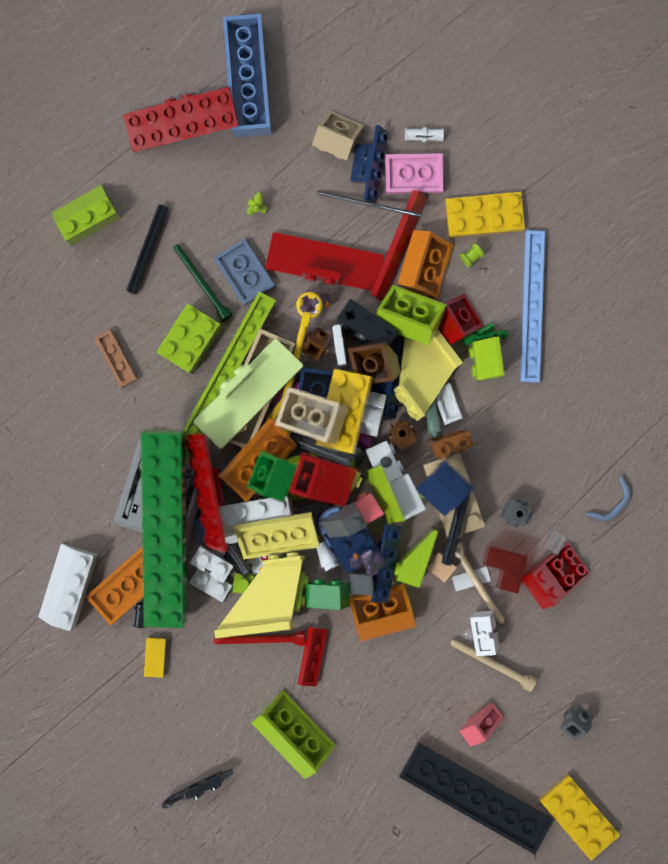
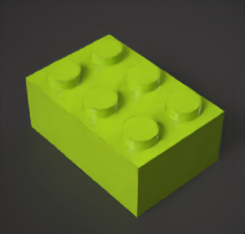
M187 303L156 352L192 375L222 326Z

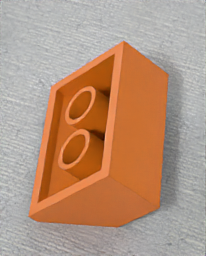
M413 230L397 285L408 291L438 299L453 244L431 231Z
M404 583L391 587L388 603L371 601L372 595L350 597V606L360 642L416 627Z

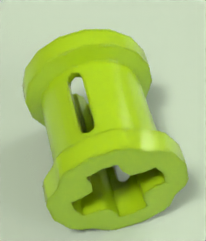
M473 243L472 247L464 254L461 253L459 257L470 268L475 261L485 257L481 248L476 243Z

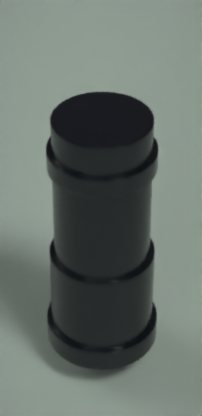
M229 544L225 554L236 566L240 575L243 578L248 577L253 572L250 565L243 558L238 546Z

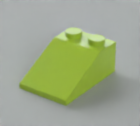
M430 528L400 559V562H396L394 575L397 581L420 588L438 533L437 530Z

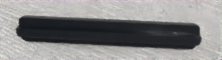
M292 433L290 436L297 444L296 447L347 467H351L354 464V457L349 454L317 446L315 441Z
M470 494L455 508L441 561L444 565L452 566Z

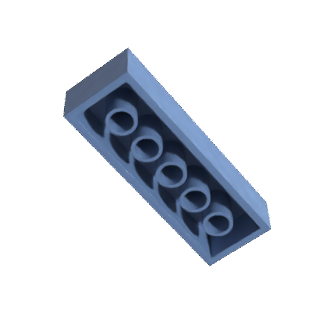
M261 14L223 17L228 87L231 89L239 122L238 127L232 128L233 136L271 135Z

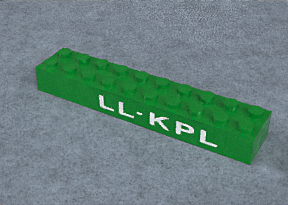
M146 429L141 432L144 627L183 628L187 622L185 430Z

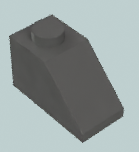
M354 502L320 520L329 538L351 536L367 527Z
M354 571L348 573V577H344V583H349L350 594L373 595L371 571Z

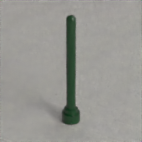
M179 244L174 245V251L217 309L216 313L220 322L222 323L232 317L233 312L231 309L222 305Z

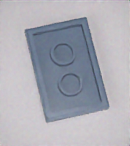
M246 238L213 258L243 306L254 301L258 292L265 294L276 287Z

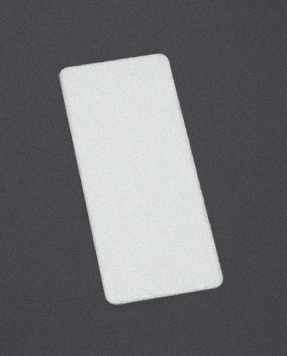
M487 567L474 570L482 584L491 581ZM467 573L452 577L456 591L474 586Z

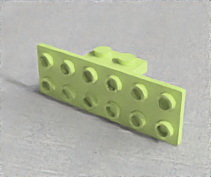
M274 339L250 365L239 366L234 372L235 376L231 380L227 379L220 386L221 390L219 391L220 395L194 420V424L222 449L303 367V364L277 339Z

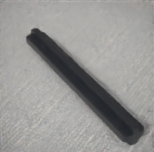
M159 204L157 206L126 289L128 293L137 294L168 212V208L164 205Z

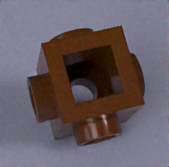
M319 327L313 333L309 331L304 341L306 344L302 352L318 362L322 355H327L333 345L330 342L333 336Z
M398 420L391 424L392 428L388 430L390 434L387 436L392 445L396 444L399 450L417 441L414 436L416 430L412 423L408 424L407 421L401 422V420ZM399 431H403L405 436L400 437Z

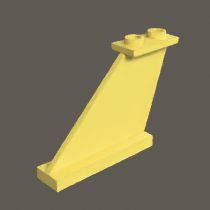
M437 330L429 346L404 337L399 386L394 391L396 398L401 403H404L408 414L415 418L416 421L425 416L426 411L454 369L463 363L439 330Z
M298 552L287 553L285 558H280V555L268 556V560L262 561L264 566L217 630H214L215 638L294 628L295 624L292 618L305 555L299 556Z

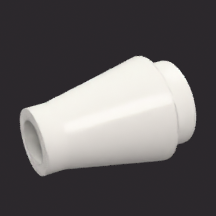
M325 541L320 543V547L316 549L321 567L325 571H329L339 565L337 561L339 559Z

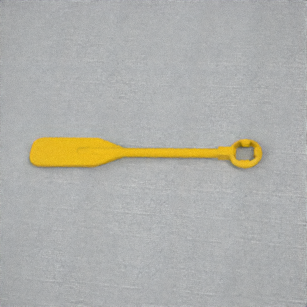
M314 292L301 294L296 302L297 311L302 316L293 356L300 360L310 319L317 317L323 309L322 299ZM307 295L309 299L314 300L317 298L319 301L315 308L317 312L313 315L309 312L303 313L300 309L304 302L302 298ZM295 375L285 384L282 399L268 415L266 422L269 418L274 419L275 422L277 421L287 388L293 387ZM281 427L290 436L291 430Z

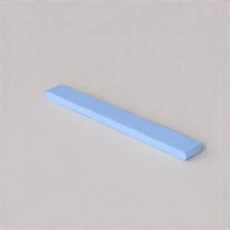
M526 230L520 382L540 383L546 231Z

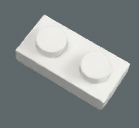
M198 568L189 583L223 602L233 585L227 581L222 583L210 575L211 572L207 569L202 571Z

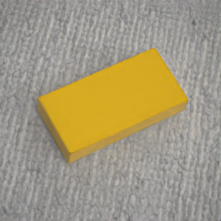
M146 638L144 677H164L167 638Z

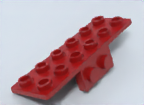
M230 87L194 96L193 93L185 94L179 100L170 98L164 100V104L123 114L133 152L239 126Z
M273 232L265 268L266 270L305 277V280L312 282L319 280L324 281V284L335 286V284L372 291L382 267L384 255Z
M189 433L186 434L185 444L191 457L189 464L194 473L193 484L197 489V504L201 508V523L206 533L204 540L209 548L226 552L227 546L219 510L220 506L225 505L220 477L218 476V467L211 468L205 435Z

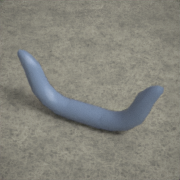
M623 475L620 476V485L623 490L622 500L608 514L588 512L586 513L587 516L599 521H610L626 507L631 493Z

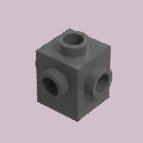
M507 499L500 517L507 519V524L518 528L519 525L525 526V524H529L533 514L531 513L532 509L527 507V502L517 499V501Z
M578 704L565 711L561 729L575 741L591 730L594 716Z

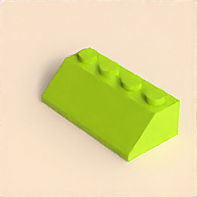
M284 690L269 702L251 722L304 779L315 774L336 747L332 740Z

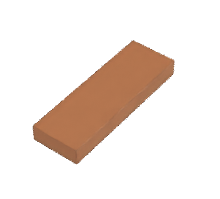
M112 329L94 337L120 388L138 380Z

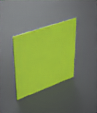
M380 465L365 471L387 524L405 521L382 466Z

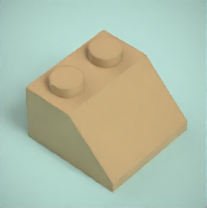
M329 110L318 125L312 145L320 151L329 152L339 159L347 160L356 145L364 125Z

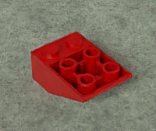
M301 451L289 492L309 499L346 506L358 469Z
M566 542L531 567L520 579L542 609L556 606L591 572L570 543Z

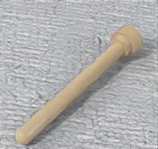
M461 541L458 542L454 557L460 561L489 610H494L497 623L503 624L505 620L465 557V548Z
M456 639L450 642L452 647L520 682L523 689L529 692L533 690L537 682V678L530 674L523 676L486 655L477 656L476 650Z

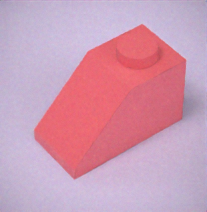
M364 492L356 497L357 501L354 503L367 524L384 514L371 493L367 495Z
M492 702L468 719L459 732L471 747L487 741L504 717Z

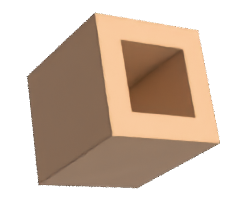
M438 552L435 554L431 553L426 568L445 583L457 567L453 564L452 566L442 564L443 556Z

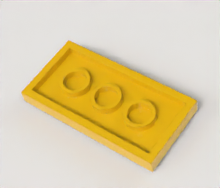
M521 192L445 199L449 238L525 230Z
M334 369L327 400L347 406L349 409L337 444L334 445L317 439V446L355 454L372 384V377Z
M568 774L539 798L540 802L591 861L620 836Z

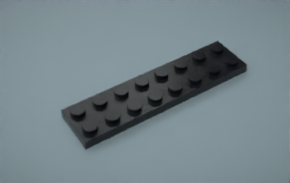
M420 742L416 743L399 774V778L534 855L554 821L550 816Z

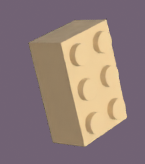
M288 387L275 425L336 445L349 407Z

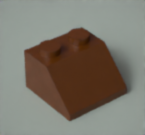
M385 342L348 348L354 373L372 377V384L393 381L401 373L397 355Z

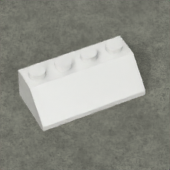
M287 495L284 502L267 498L219 507L226 544L238 542L234 527L237 524L294 515L291 495Z
M61 543L38 616L40 619L52 626L68 631L76 628L99 554Z

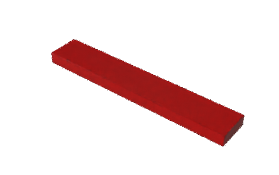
M413 189L405 210L421 213L426 201L424 195L420 191ZM407 214L402 215L371 291V296L379 302H382L389 292L419 217Z

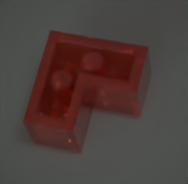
M486 545L482 564L500 569L496 587L519 594L528 556Z

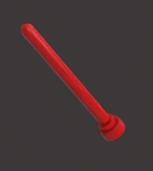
M297 631L293 635L229 636L213 639V643L216 645L297 644V646H305L306 642L305 631Z

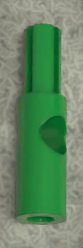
M490 323L484 328L478 329L475 333L463 338V342L466 346L475 342L474 336L482 335L495 329L494 324Z
M505 329L474 336V341L499 337V339L507 338L508 332Z

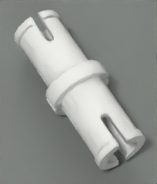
M422 127V129L405 128V141L413 140L426 143V141H443L444 129H427V127Z

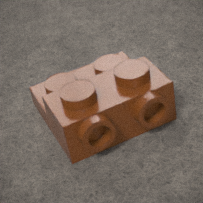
M464 428L427 440L436 458L440 457V460L451 457V453L457 451L459 454L470 451L469 447L474 446L470 431Z

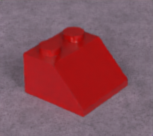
M463 294L444 303L446 308L438 330L448 344L452 345L484 325L467 296Z

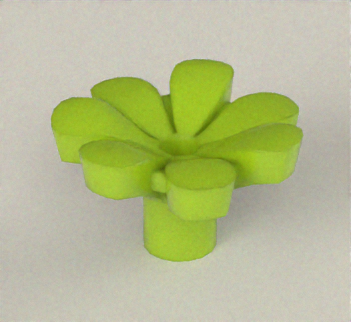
M256 193L254 200H249L248 215L252 216L258 211L263 214L266 212L267 207L262 204V193Z

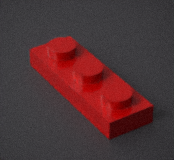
M308 627L297 681L298 685L317 687L328 629Z

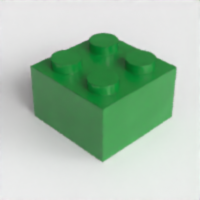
M260 451L247 487L265 497L284 502L298 465Z

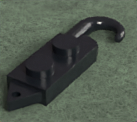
M233 770L219 771L171 795L161 804L162 808H169L173 803L183 799L193 798L195 800L203 796L204 792L209 789L211 791L221 787L224 779L234 774Z

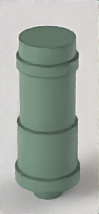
M435 400L426 411L428 434H432L433 437L439 436L438 432H442Z

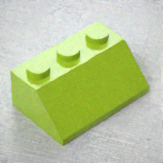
M102 185L52 212L58 229L65 241L71 246L120 219Z
M392 285L377 309V317L399 331V335L429 346L438 330L446 304Z

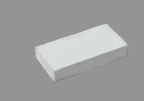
M445 384L435 398L444 425L463 419L451 384Z

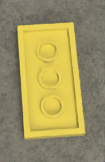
M311 512L237 524L234 527L244 559L320 547Z

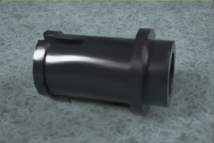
M136 603L133 627L146 628L144 627V603Z

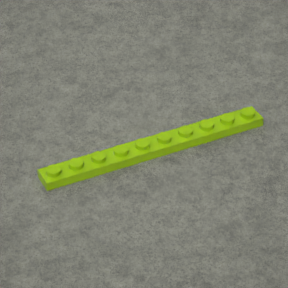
M258 292L183 429L185 430V440L187 439L186 434L189 433L204 434L194 424V420L220 395L219 391L221 390L220 386L227 379L231 380L235 376V370L242 365L253 345L259 328H262L276 302L273 298ZM186 448V466H187V464H188V462H189V459H190L191 457H190V452H189V450Z

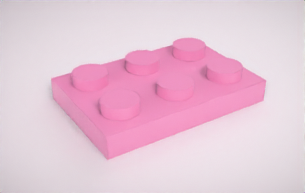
M443 153L385 155L386 194H411L413 189L421 193H443Z

